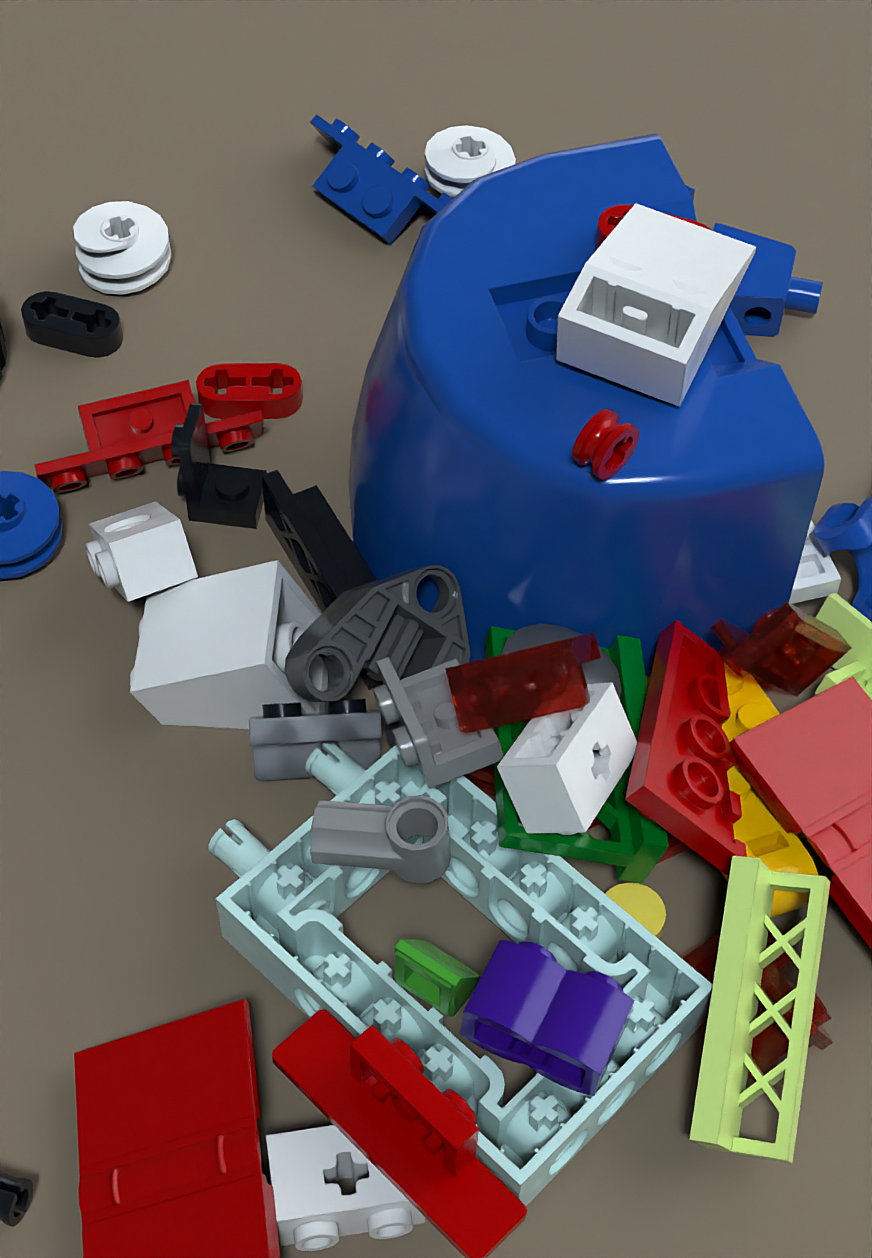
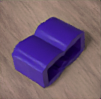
M500 940L463 1011L460 1034L494 1055L528 1065L540 1075L565 1088L595 1096L627 1026L635 1000L623 992L621 985L617 981L603 973L588 971L583 974L566 970L557 963L555 956L549 950L539 944L529 941H522L517 944Z

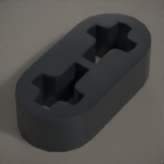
M50 291L36 293L28 297L22 305L21 312L26 335L31 341L40 345L87 357L100 358L116 352L122 344L123 335L119 314L108 305Z

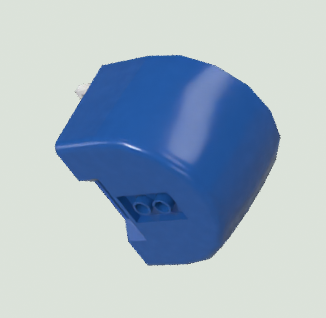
M654 133L542 154L474 179L422 227L367 365L352 427L349 497L353 543L377 580L411 568L430 565L445 567L456 576L460 585L471 651L469 663L487 667L485 636L491 626L517 631L522 627L544 623L570 628L586 635L598 646L606 648L610 647L617 634L639 638L641 640L646 676L652 672L659 633L675 620L682 623L721 655L724 656L735 652L739 654L777 645L788 605L829 596L835 592L838 593L841 577L830 555L825 556L814 535L815 526L811 520L824 474V454L821 443L780 364L756 358L730 306L680 407L556 360L558 314L585 263L596 251L598 220L604 210L616 205H634L637 203L662 213L697 221L693 199L658 134ZM611 409L618 414L620 418L619 425L631 423L638 428L639 440L626 464L614 476L603 480L593 474L592 463L587 466L577 463L572 457V451L579 433L587 422L599 411ZM429 577L422 578L416 590L419 605L425 611L430 612L434 608L439 595L437 583Z

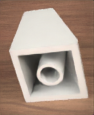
M278 560L189 580L149 594L146 597L143 617L139 622L140 637L135 666L130 673V693L162 725L249 729V719L251 717L263 716L262 705L274 703L301 702L302 714L325 713L326 702H310L302 699L293 691L285 673V659L299 636L321 613ZM318 655L310 664L309 678L314 687L320 691L327 690L329 673L324 661Z

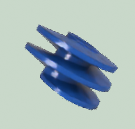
M0 471V579L18 578L40 569L55 555L62 540V519L54 493L42 480L23 472Z

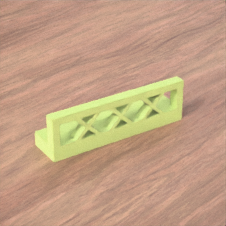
M732 856L689 1140L709 1150L793 1163L830 890V880L826 876L771 871L760 858ZM774 890L810 893L807 917L783 935L770 918ZM768 931H770L777 941L766 949ZM804 938L800 957L792 946ZM786 952L799 969L797 987L774 1004L761 987L762 973L766 966ZM758 1000H760L767 1010L756 1018ZM794 1007L792 1025L790 1026L783 1015ZM776 1021L789 1039L788 1054L784 1061L764 1075L751 1057L752 1042L755 1036ZM749 1070L757 1081L746 1089ZM784 1078L781 1098L773 1085ZM765 1092L779 1111L775 1143L739 1138L743 1108Z

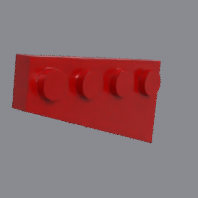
M675 620L659 633L625 800L636 807L645 818L655 821L729 877L732 856L747 857L745 843L734 838L733 823L742 818L740 795L729 790L727 771L736 765L735 754L731 750L730 742L722 729V723L730 717L723 655L682 623Z

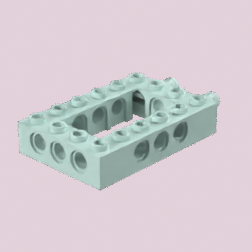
M324 741L322 748L328 752L327 756L319 748H316L309 756L305 770L310 776H314L336 795L330 801L394 806L397 801L408 796L422 795L433 798L443 806L448 817L451 861L441 878L517 944L522 941H529L543 946L555 956L557 963L566 970L583 974L588 971L603 973L617 981L621 985L623 992L635 1000L627 1026L595 1096L565 1088L536 1072V1075L504 1106L505 1082L503 1073L498 1066L486 1055L479 1059L443 1026L442 1014L434 1007L427 1011L392 979V969L385 962L381 961L377 965L343 934V924L336 918L390 871L389 869L312 863L310 849L313 816L272 851L267 849L236 819L225 824L226 829L232 833L231 837L220 828L211 838L208 846L209 852L214 857H218L239 877L237 881L215 898L222 937L308 1018L323 1009L328 1011L355 1039L373 1025L389 1042L394 1038H398L406 1043L420 1059L424 1067L423 1075L442 1093L446 1089L456 1092L473 1110L477 1118L476 1126L479 1128L476 1158L527 1206L705 1022L713 984L560 856L499 847L496 802L464 775L429 789L418 764L406 768L396 745L365 770L343 751L337 742ZM424 835L413 836L405 842L414 845L424 844L432 838Z

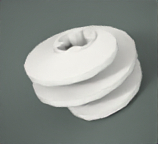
M468 125L449 127L436 133L427 142L424 153L426 162L424 172L425 178L432 188L441 194L445 193L454 198L474 179L515 164L516 158L511 146L500 135L488 129Z
M129 201L107 202L94 206L84 212L73 226L79 274L90 288L105 294L124 295L138 292L156 283L168 270L172 257L168 227L161 216L147 206Z

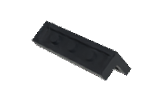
M278 469L261 475L265 520L322 613L344 591L377 580L317 485L293 494ZM362 667L359 675L369 690L383 685L382 681H376L367 675L368 671Z

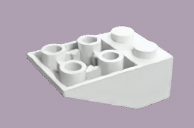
M635 203L585 263L558 314L556 360L680 407L755 254L756 246Z

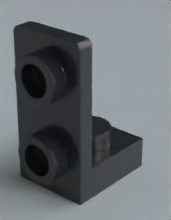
M190 403L184 424L177 423L174 427L171 442L172 457L180 459L181 464L177 478L178 496L186 498L189 521L257 529L264 503L261 475L266 474L267 470L211 464L203 404Z

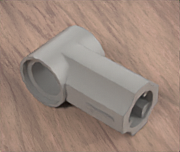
M422 795L408 796L397 801L394 806L319 800L318 806L314 808L311 825L310 854L312 863L394 870L399 877L407 882L415 884L430 883L444 874L451 861L447 813L440 803L433 798ZM424 835L432 838L424 844L414 845L405 842L413 836Z

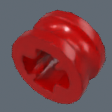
M611 409L599 411L587 422L579 433L572 451V457L577 463L584 466L592 463L593 474L603 480L614 476L626 464L639 440L638 428L631 423L619 425L620 418Z

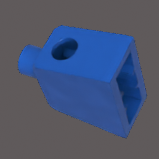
M715 223L714 232L756 246L755 254L729 305L744 335L773 337L779 334L784 308L816 314L823 282L791 276L796 256V250L792 245L724 224Z

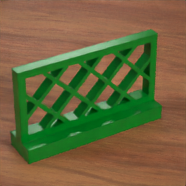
M491 626L485 636L490 721L500 741L503 756H505L526 727V724L509 709L506 703L505 694L508 686L503 680L499 661L505 641L516 630ZM617 634L609 648H601L607 653L618 670L622 687L620 702L637 741L647 696L641 640ZM633 759L596 815L610 830L611 841L595 839L587 831L572 835L526 833L524 827L518 826L517 811L497 769L500 761L493 764L499 847L616 865L618 880L643 884L669 847L667 830L655 821L645 818L636 807L625 800Z

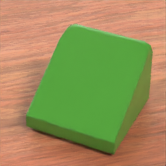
M400 939L394 947L396 983L448 1017L449 1015L454 1017L476 988L480 975L425 940Z

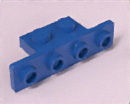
M317 114L310 123L331 145L339 150L312 187L320 195L389 245L393 243L420 207L434 217L453 199L445 193H442L438 199L427 191L431 186L410 168L406 167L402 174L391 167L395 161L374 143L371 142L365 149L357 143L360 136L341 120L336 118L330 124Z

